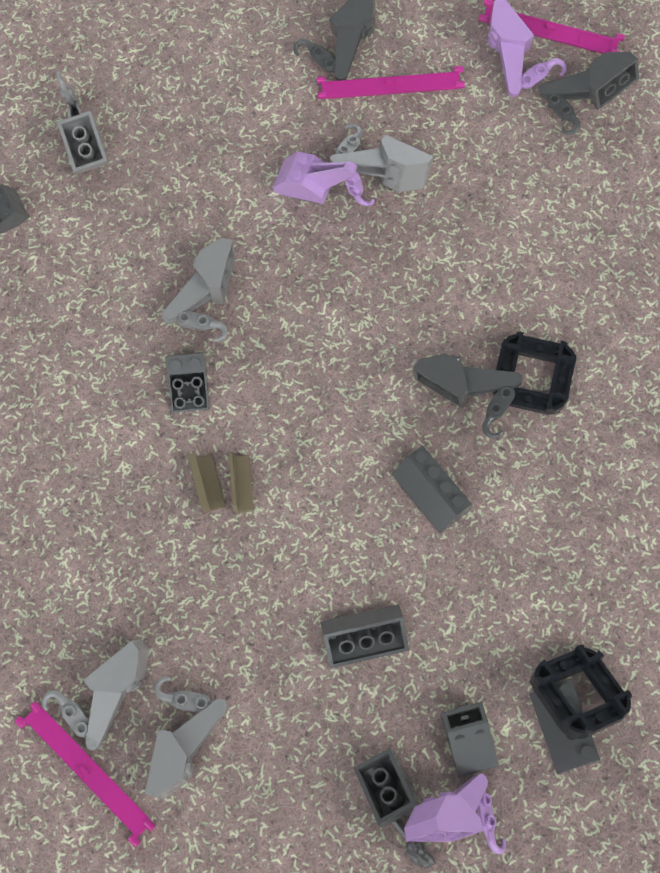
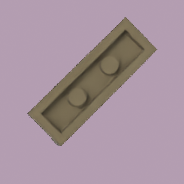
M228 452L234 512H253L254 503L249 455L233 456L232 452Z
M195 453L188 454L203 513L224 508L225 502L212 455L209 454L197 458Z

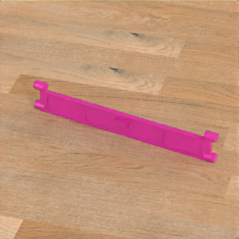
M484 0V5L487 8L484 15H479L478 21L490 23L494 0ZM517 13L534 36L601 54L605 52H620L616 50L619 41L624 42L625 35L617 33L615 38Z
M454 66V72L327 82L325 76L317 77V84L322 85V92H318V99L465 88V82L460 81L459 73H463V66Z
M36 701L33 702L30 706L33 711L24 719L19 716L14 722L21 729L25 728L27 724L32 727L133 833L128 838V841L134 848L137 847L141 842L138 837L146 829L151 832L156 825Z

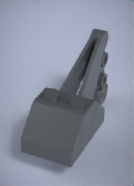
M348 0L329 19L332 33L337 37L336 58L323 46L314 44L308 39H299L295 42L293 47L295 55L299 56L298 47L305 45L312 59L326 72H333L337 81L346 80L361 39H364L366 36L369 37L375 30V0Z
M605 52L594 59L589 70L541 85L539 93L542 98L547 99L548 106L561 119L574 124L572 130L566 131L562 129L561 132L565 135H573L580 128V121L576 117L574 108L566 99H591V103L597 110L602 108L639 79L638 58L631 52Z
M446 353L419 359L413 367L414 376L417 381L461 408H464L469 400V396L497 391L487 407L482 430L489 438H498L504 433L503 430L498 433H492L489 430V426L492 422L503 416L515 397L514 388L522 384L523 378L519 372L465 367L457 356H449Z
M388 748L353 769L377 824L383 828L393 823L406 840L405 825L400 818L407 815L409 819L414 807L419 805V801L407 772L395 752ZM426 842L406 843V850L416 866L420 867L422 863L424 868L427 869L436 864Z

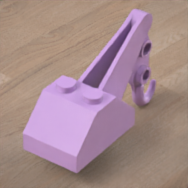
M495 0L490 16L487 42L492 49L495 48L500 53L508 94L511 97H516L521 89H530L544 79L554 65L562 67V72L560 73L562 77L566 73L567 66L559 58L538 63L522 74L524 53L530 49L534 34L507 0Z
M296 152L285 158L273 185V190L277 194L324 204L330 188L345 180L348 192L354 196L356 202L364 206H372L375 203L374 199L366 201L361 197L364 189L361 178L356 172L357 165L350 161L325 163L317 156L303 152Z
M482 773L472 776L453 793H440L439 798H427L423 800V804L415 806L404 827L406 842H453L484 831L489 848L496 854L504 853L506 850V840L502 839L500 848L495 840L494 830L497 822L493 814L491 796L485 792L488 786L486 776Z

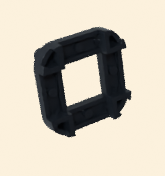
M516 332V334L504 339L496 370L515 372L519 355L555 363L549 394L517 387L514 388L515 397L509 406L546 415L558 414L565 407L569 398L577 360L574 351L565 341L561 340L560 343L542 340L524 336V332Z
M584 644L578 645L573 651L550 661H541L530 678V684L556 725L570 740L587 738L621 722L631 709L630 699L632 694L629 690L623 691L602 661L604 654L600 650L595 652L592 649L585 648ZM583 671L605 703L585 713H576L556 685V682Z

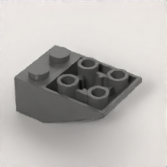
M3 184L0 185V234L18 227L29 218L17 191Z
M206 352L166 356L172 413L208 410L209 393Z
M482 702L441 713L440 717L458 778L499 767Z

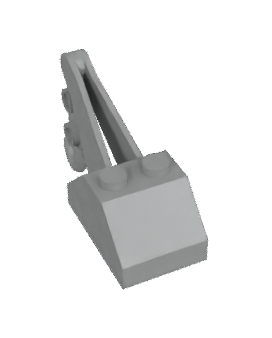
M57 70L56 76L60 92L68 104V118L58 121L57 124L73 172L79 174L109 164L107 151L92 112H81L74 90H72L70 85L67 86L60 71ZM75 107H77L79 115L75 114Z
M347 124L343 127L344 130L348 128L355 129L356 133L342 141L337 147L335 154L330 157V163L353 162L357 165V173L378 176L383 185L398 192L424 188L432 165V155L388 135L382 138L379 148L356 151L360 146V138L363 134L362 128L357 124Z
M220 238L199 251L198 257H195L193 262V268L196 270V273L162 312V318L166 324L177 322L181 327L201 331L217 328L222 331V334L218 338H213V341L220 342L226 338L228 329L224 323L214 320L207 314L191 311L209 300L213 303L224 304L236 257L232 239Z
M132 640L83 680L90 690H94L89 718L76 702L68 699L57 690L49 691L43 697L42 705L44 710L48 711L47 702L51 697H55L59 701L63 718L75 734L86 738V747L89 750L100 748L126 693L134 692L143 685L141 681L146 678L149 648L143 640Z
M170 677L160 678L156 682L154 692L157 698L168 702L179 710L196 712L198 714L173 733L158 729L145 794L151 798L162 800L185 785L189 777H193L195 766L192 765L191 759L228 710L225 700L216 699L211 701L205 694L188 691L163 693L161 685L165 681H170Z

